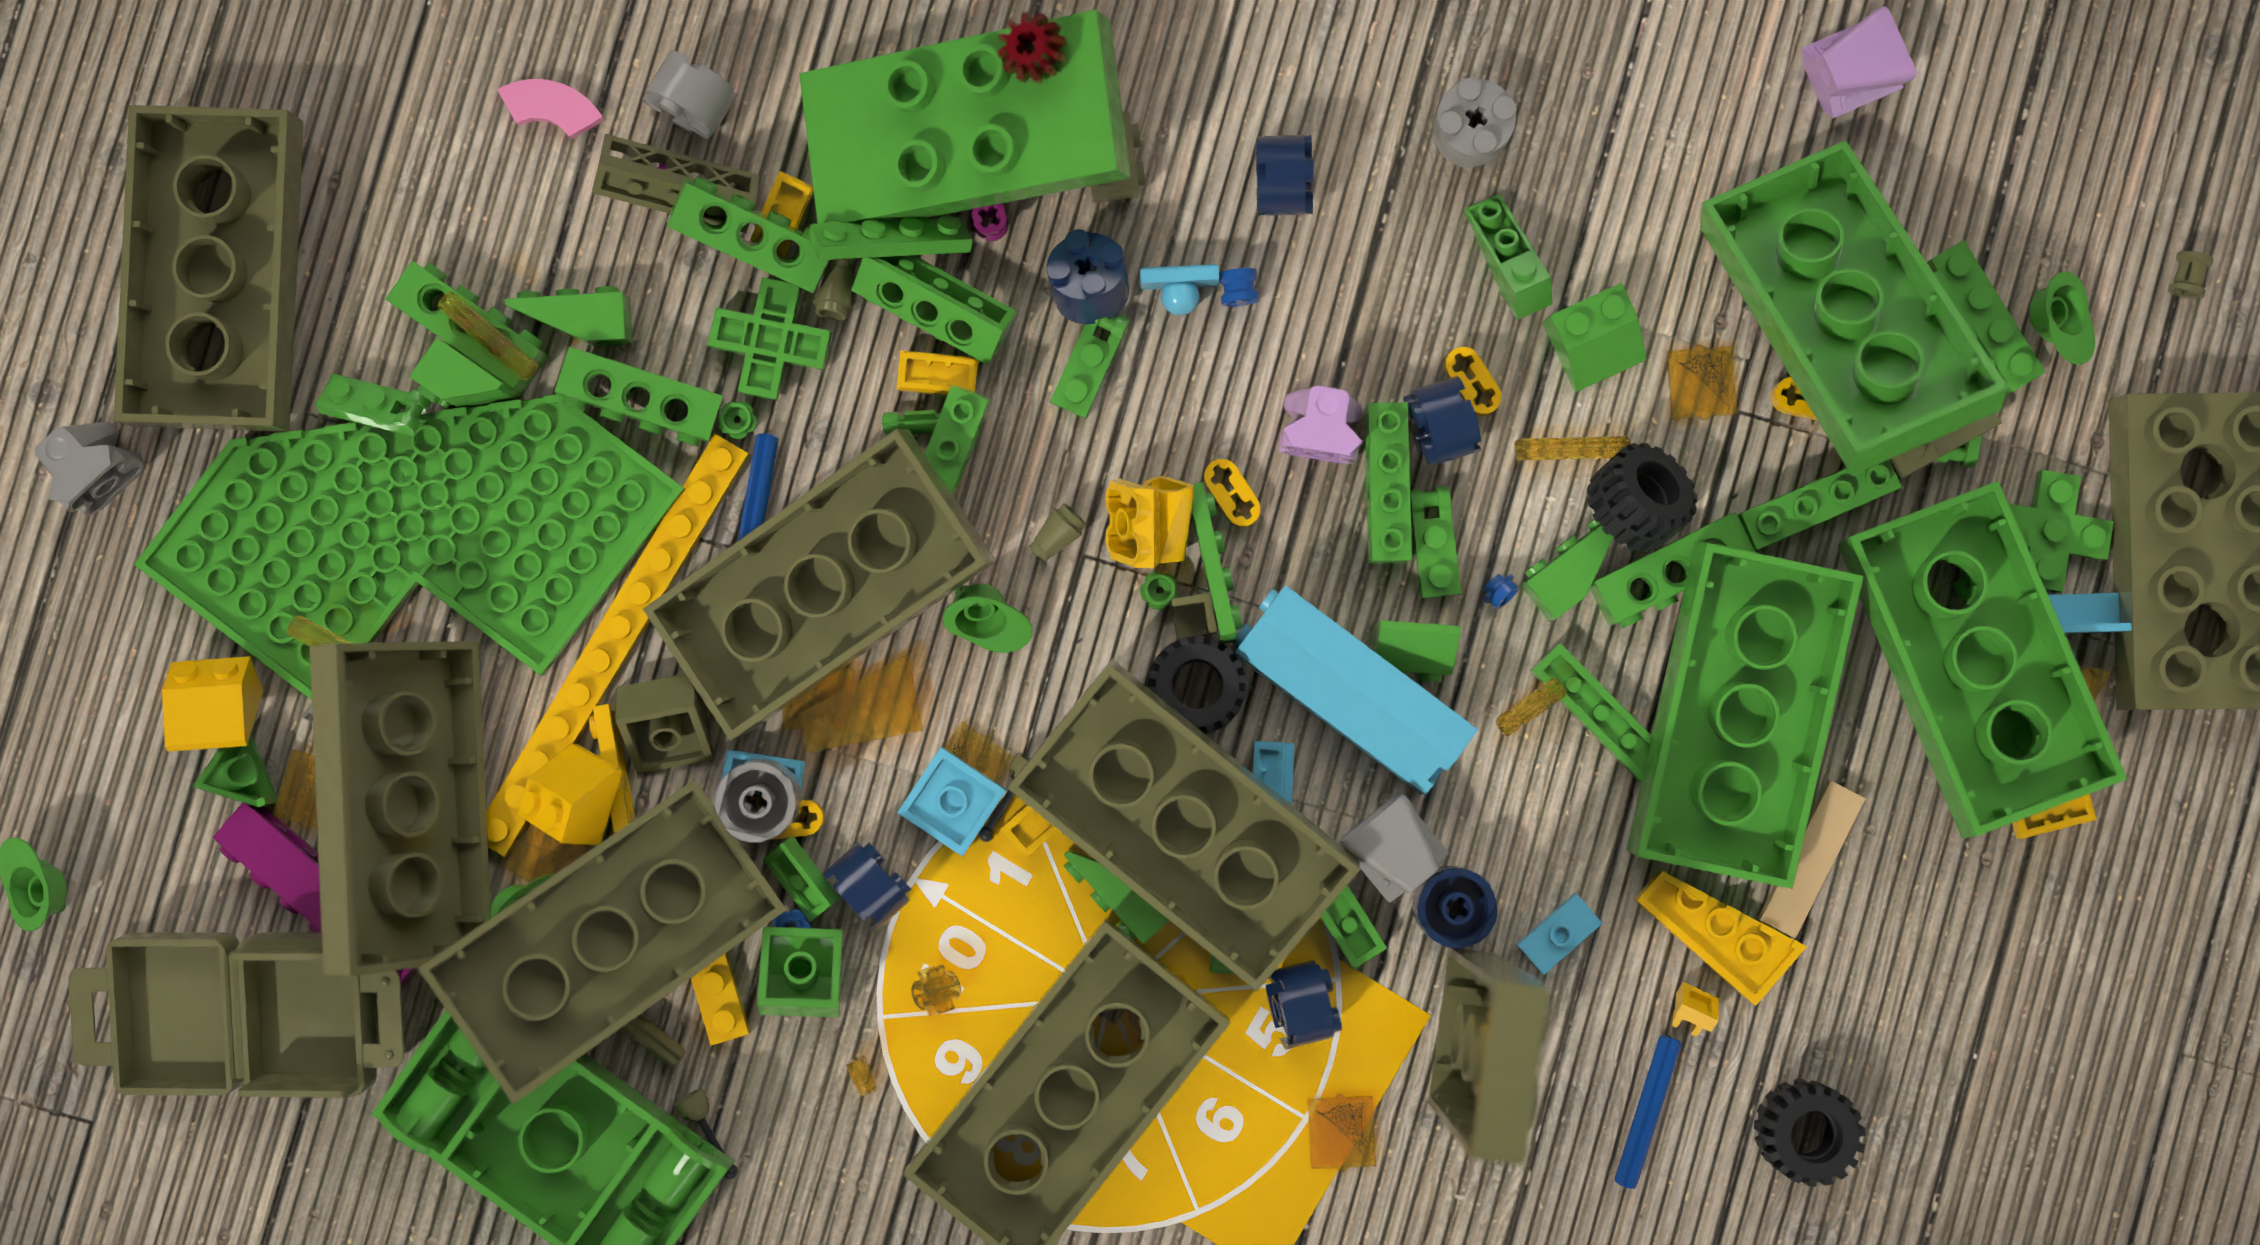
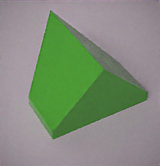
M252 733L247 746L219 748L192 786L256 807L273 806L279 803Z

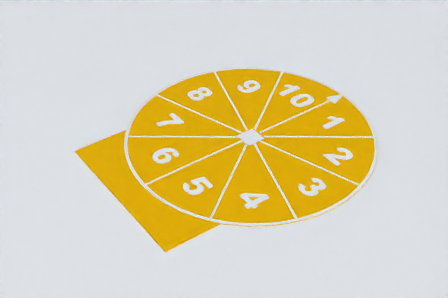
M1007 791L1005 792V794L1003 795V797L1001 798V800L999 801V803L997 804V806L995 807V809L993 810V812L991 813L983 827H986L988 825L994 813L996 812L998 806L1000 805L1001 801L1006 795ZM1014 795L994 828V838L990 842H983L979 838L978 833L963 856L940 841L931 848L907 883L912 889L906 895L910 902L891 918L886 931L879 962L876 993L877 1020L882 1052L892 1085L903 1109L925 1143L1101 922L1106 918L1118 928L1116 924L1121 920L1111 908L1105 913L1090 896L1095 890L1085 879L1078 883L1066 870L1064 865L1068 860L1064 854L1068 850L1090 858L1093 857L1058 830L1026 859L1000 831L1006 823L1027 806L1016 795ZM1319 918L1277 969L1310 960L1319 964L1321 969L1327 968L1333 984V992H1329L1328 996L1331 1008L1336 1007L1339 1012L1342 1030L1334 1032L1333 1038L1286 1050L1279 1038L1287 1036L1283 1027L1275 1028L1266 994L1265 985L1271 984L1273 981L1267 979L1261 988L1256 991L1236 974L1211 973V953L1174 923L1168 921L1144 944L1138 938L1134 941L1229 1017L1230 1024L1067 1229L1094 1233H1125L1166 1227L1181 1222L1217 1245H1294L1354 1144L1351 1141H1353V1138L1355 1141L1358 1139L1359 1134L1364 1129L1431 1015L1341 961L1338 956L1335 940L1322 919ZM1125 1009L1116 1024L1097 1015L1092 1022L1097 1049L1108 1056H1123L1133 1053L1143 1041L1140 1040L1141 1026L1137 1022L1140 1018L1138 1016L1136 1018V1014ZM1357 1108H1362V1128L1360 1126L1361 1117H1357V1119L1356 1117H1354V1119H1351V1116H1349V1113H1351L1352 1115V1112L1353 1115L1355 1114V1116H1361V1112L1359 1115L1358 1111L1351 1112L1349 1110H1357ZM1341 1113V1114H1343V1115H1341V1117H1344V1115H1345L1346 1120H1344L1345 1118H1341V1119H1340V1118H1335V1116H1336V1117H1340L1339 1114ZM1022 1134L1002 1137L991 1149L994 1151L993 1159L996 1171L1010 1181L1020 1182L1033 1178L1043 1167L1040 1165L1041 1152L1038 1147L1039 1145L1032 1138Z

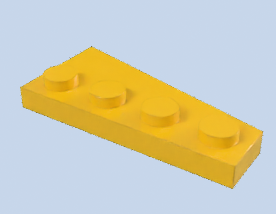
M1661 870L1655 874L1634 898L1642 908L1755 1006L1807 948L1806 945L1785 936L1777 930Z

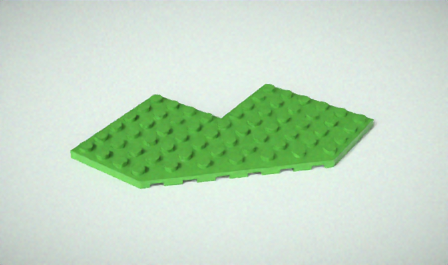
M557 394L544 396L543 398L519 399L490 403L485 406L461 407L420 414L418 418L420 425L412 436L353 422L305 431L295 430L269 434V436L230 439L134 565L311 700L310 646L334 643H374L418 584H421L540 676H544L655 532L666 513L685 488L584 411L562 404L563 397Z

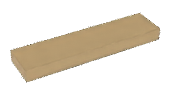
M1827 780L1809 815L1793 889L1774 885L1757 920L1796 939L1866 798L1833 781Z

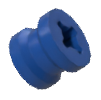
M1238 268L1219 273V283L1224 287V294L1221 296L1222 306H1244L1260 301L1259 292L1255 290L1254 281L1257 279V269Z

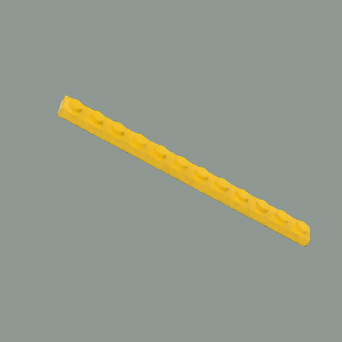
M717 434L713 435L684 483L683 487L685 490L664 516L486 810L488 848L503 857L509 856L528 824V821L517 815L520 807V798L524 793L528 777L571 743H577L589 723V717L594 715L593 706L600 705L650 622L643 608L669 591L750 457L749 453Z

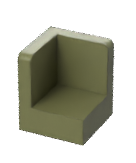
M1211 593L1171 599L1177 639L1193 637L1195 635L1215 634L1217 632Z

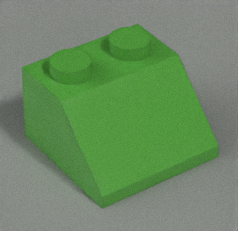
M1622 283L1550 315L1543 322L1544 328L1575 393L1647 360L1639 318Z
M439 338L435 339L409 376L420 384L416 390L417 392L446 409L451 404L459 408H471L489 405L490 403L517 400L522 394Z
M1380 620L1373 623L1371 650L1402 673H1418V681L1442 683V675H1453L1461 626Z
M763 927L757 1002L760 1015L839 1018L843 929Z

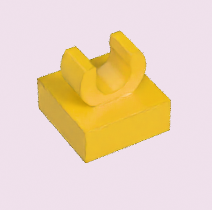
M1683 982L1676 992L1672 1026L1677 1028L1682 1020H1686L1692 1023L1691 1035L1693 1036L1699 1035L1703 1029L1712 1032L1719 1021V998Z

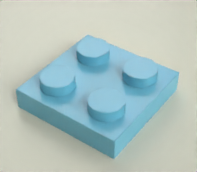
M941 746L897 813L963 856L1007 789Z

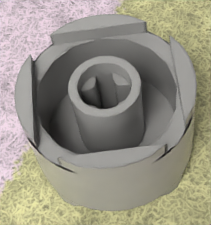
M670 50L647 87L642 101L660 113L666 110L675 116L672 123L681 130L691 135L693 132H696L700 136L709 139L711 135H714L738 94L733 92L734 88L726 80L703 64H700L699 67L693 64L687 65L686 63L690 57Z
M1472 77L1463 79L1460 83L1451 87L1443 96L1433 121V134L1440 153L1449 162L1464 168H1473L1496 160L1504 151L1514 131L1516 104L1503 88L1491 81ZM1472 119L1479 121L1475 128H1471L1468 125Z
M770 759L749 760L732 769L721 780L715 796V809L726 830L740 840L754 843L763 842L781 834L795 820L801 805V791L797 777L787 767ZM758 791L762 792V798L767 800V804H764L759 809L755 808L756 802L750 799V796H753Z

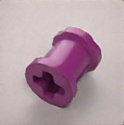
M995 204L973 209L972 218L977 235L988 242L1002 239L1009 228L1004 206L1002 204ZM993 214H996L998 225L989 224L985 228L982 217L990 218Z

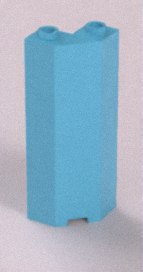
M1286 585L1279 593L1274 589L1269 592L1258 607L1264 611L1263 615L1253 627L1246 623L1236 636V641L1233 642L1238 646L1234 651L1238 659L1419 795H1426L1434 786L1436 779L1443 769L1447 771L1454 764L1478 731L1476 727Z

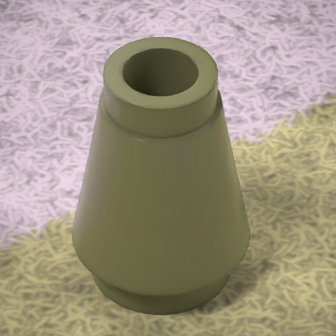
M839 259L829 261L813 301L816 305L815 313L831 320H845L847 312L852 310L851 263Z
M1063 503L1059 509L1054 508L1029 547L1046 562L1050 557H1053L1083 535L1081 530L1086 526V523L1071 507Z

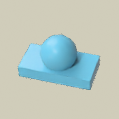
M1216 264L1140 269L1141 290L1162 289V304L1168 312L1174 315H1186L1196 308L1200 297L1197 287L1218 286L1219 266Z

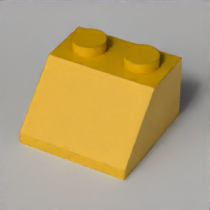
M250 656L171 662L162 687L165 747L168 752L248 745L264 691Z
M571 743L528 777L524 793L520 798V807L517 815L561 843L599 845L602 842L622 770L584 747Z

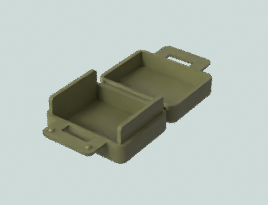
M133 932L118 937L107 945V968H76L70 972L68 977L73 1057L78 1064L83 1066H113L114 1086L118 1092L124 1095L223 1096L239 1088V1097H354L374 1085L377 1079V1068H394L399 1066L404 1059L401 981L398 972L394 970L355 976L324 975L322 932H262L244 939L240 944L236 936L227 932ZM93 992H108L111 1042H96ZM373 992H377L379 1044H375Z

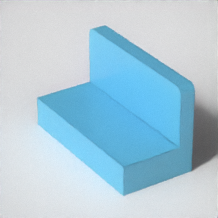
M2119 593L2048 595L2065 634L2132 631V623H2120Z

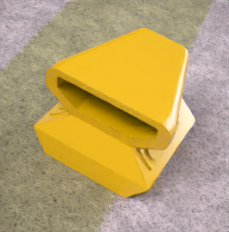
M1166 476L1148 479L1144 481L1143 485L1119 478L1109 481L1105 494L1107 512L1110 515V524L1107 527L1105 539L1110 559L1134 568H1155L1160 563L1184 561L1194 497V485Z

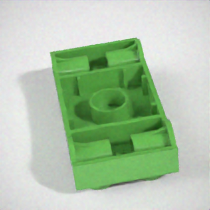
M447 1010L444 1011L371 1113L398 1141L417 1152L428 1155L551 1245H676L735 1162L586 1054H583L513 1104Z

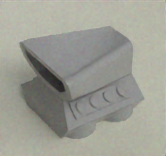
M108 422L58 427L35 448V455L52 476L49 500L59 501L68 512L80 509L85 515H91L104 509L143 473L144 464L141 462V454L115 447L119 432L112 423Z
M1400 792L1383 803L1339 841L1342 847L1359 860L1360 869L1388 903L1405 892L1411 893L1439 869L1438 864L1449 854L1442 843L1414 811L1410 800L1406 795L1402 796Z

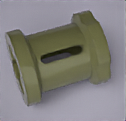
M2195 251L2177 252L2176 261L2179 262L2175 281L2169 284L2168 292L2182 298H2204L2206 290L2202 287L2207 267L2212 266L2214 258L2208 254Z

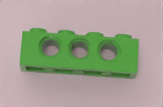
M697 176L695 181L685 178L666 220L668 228L814 293L829 260L818 259L809 239V227H806L805 231L802 232L791 227L790 223L792 220L782 214L770 210L767 216L754 210L755 203L741 195L733 193L732 198H728L717 192L719 186L704 178ZM711 206H719L725 210L726 217L722 223L712 225L703 218L705 210ZM748 223L760 225L762 228L760 238L751 242L744 240L740 236V231L744 225ZM784 240H793L798 244L797 253L790 258H783L777 254V247Z
M915 255L863 258L851 290L864 297L867 301L879 305L899 316L902 320L912 323L932 334L938 340L945 341L987 365L990 364L1002 348L1017 314V311Z
M411 261L385 300L507 385L523 394L549 357L547 353L539 349L543 341L525 329L520 334L516 333L508 327L512 320L494 307H491L488 312L476 305L480 299L477 295L461 284L456 290L447 285L444 281L448 275L428 262L423 268L414 261ZM444 293L446 297L444 306L438 311H432V299L436 295ZM476 315L478 320L477 327L471 333L465 334L463 331L465 319ZM508 337L510 342L508 351L501 356H496L494 351L496 342L501 338Z
M570 346L554 391L557 395L563 397L562 404L585 411L586 405L602 409L600 416L620 423H623L625 417L640 421L638 428L658 435H661L663 429L678 433L676 440L696 447L700 446L701 441L710 442L723 402L722 395ZM597 377H606L611 381V391L604 397H595L590 393V384ZM635 389H644L650 394L649 404L640 410L633 409L628 405V396ZM681 401L688 406V414L684 420L674 422L666 417V408L671 402Z
M951 385L925 455L954 498L993 401L991 398L959 385Z
M1408 402L1368 403L1364 408L1368 564L1408 563L1412 560Z
M1889 459L1854 475H1851L1846 467L1737 515L1754 549L1758 550L1898 490L1902 486Z
M1737 513L1728 514L1594 580L1590 590L1607 624L1613 625L1620 622L1622 628H1625L1642 620L1644 617L1641 611L1653 605L1659 611L1678 602L1676 594L1685 589L1695 542H1707L1756 553ZM1669 562L1676 563L1681 569V579L1677 583L1670 582L1665 575V568ZM1635 579L1641 580L1647 588L1646 596L1641 601L1636 600L1630 593V585Z

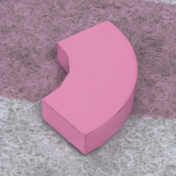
M527 79L516 81L497 89L519 126L532 121L550 122L562 128L571 139H574L606 121L599 110L583 94L556 81Z

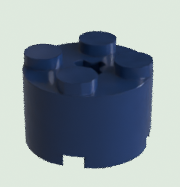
M1312 136L1256 137L1257 214L1265 216L1313 214V191H1308L1311 190V183L1314 181Z
M1077 229L1069 232L1066 238L1058 243L1050 253L1047 261L1050 289L1057 309L1065 318L1079 324H1095V320L1106 316L1110 319L1124 308L1130 293L1123 249L1114 240L1099 233L1085 232L1084 230Z
M1458 376L1411 391V395L1403 397L1404 403L1408 402V417L1410 419L1414 418L1418 427V432L1413 433L1419 455L1424 454L1427 464L1433 463L1436 466L1481 451V447L1477 444L1481 442V435L1471 400L1461 399L1458 391L1466 388Z
M857 842L822 875L827 880L832 875L838 879L839 882L833 887L863 921L869 916L872 917L875 922L869 927L875 933L910 902L906 895L912 889L896 872L889 876L881 868L880 864L885 859L870 842L864 847Z
M1439 867L1431 877L1416 888L1413 896V916L1418 926L1428 937L1445 947L1463 948L1481 942L1492 931L1497 920L1496 898L1490 884L1479 874L1463 867ZM1458 897H1461L1459 899V905L1463 907L1461 913L1453 912L1448 916L1450 909L1446 906L1448 901H1456Z
M1310 960L1276 969L1268 978L1273 981V983L1265 985L1268 1004L1275 1028H1284L1287 1037L1279 1039L1286 1050L1333 1038L1334 1032L1342 1030L1339 1012L1336 1007L1331 1008L1328 996L1329 992H1333V984L1327 968L1321 969L1319 964Z

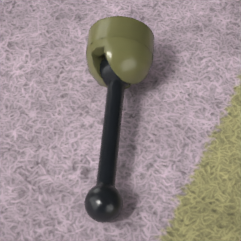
M1018 752L1009 768L1012 780L1030 759ZM1010 790L1007 791L988 825L979 831V838L983 842H990L994 838L993 830L1015 795Z
M696 1089L676 1101L674 1106L680 1116L686 1121L698 1122L709 1143L724 1153L705 1119L710 1105L703 1089ZM732 1164L724 1177L726 1179L735 1178L738 1174L737 1166Z

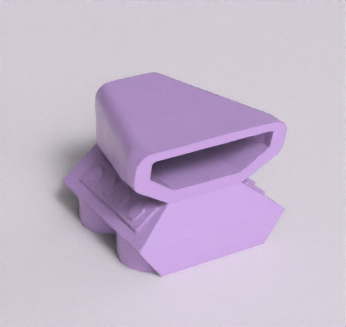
M1885 6L1874 10L1860 23L1801 48L1804 69L1823 111L1832 118L1846 114L1849 111L1904 88L1902 84L1913 80L1917 75L1916 68L1889 9Z
M1313 386L1287 394L1284 409L1295 421L1283 428L1279 436L1278 451L1292 456L1340 464H1353L1354 460L1358 457L1359 445L1362 443V440L1350 426L1361 420V405L1345 390L1323 386Z

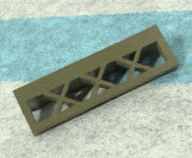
M605 134L592 193L670 213L685 178L695 181L696 178L690 174L695 172L703 174L708 181L719 186L718 193L728 198H732L733 193L753 201L756 205L760 175ZM610 150L627 154L630 159L625 160L610 156ZM651 163H662L665 164L669 169H658L655 168ZM729 183L747 186L748 192L733 189ZM711 206L705 210L703 218L707 223L717 225L724 221L726 212L719 206ZM750 223L744 225L740 232L747 234Z

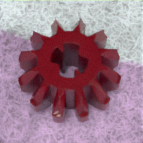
M1022 12L1020 24H1017L1014 20H1007L1011 32L1009 34H998L999 40L1006 44V46L997 51L998 57L1006 60L1003 66L1004 70L1009 74L1016 73V78L1023 83L1027 82L1030 77L1034 82L1042 83L1044 71L1051 76L1057 75L1056 68L1052 65L1055 61H1066L1065 55L1058 50L1067 45V40L1063 36L1058 35L1061 30L1060 25L1055 21L1048 22V17L1043 13H1038L1033 19L1028 12ZM1031 43H1033L1034 47L1036 48L1033 53H1031V50L1029 48V45Z

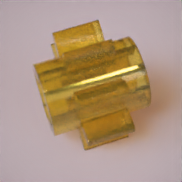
M943 964L919 970L917 973L920 980L915 981L911 988L912 998L916 1006L921 1010L927 1009L929 1016L937 1013L940 1015L954 1010L955 1006L952 1000L958 999L961 994V985L956 974L952 971H945Z

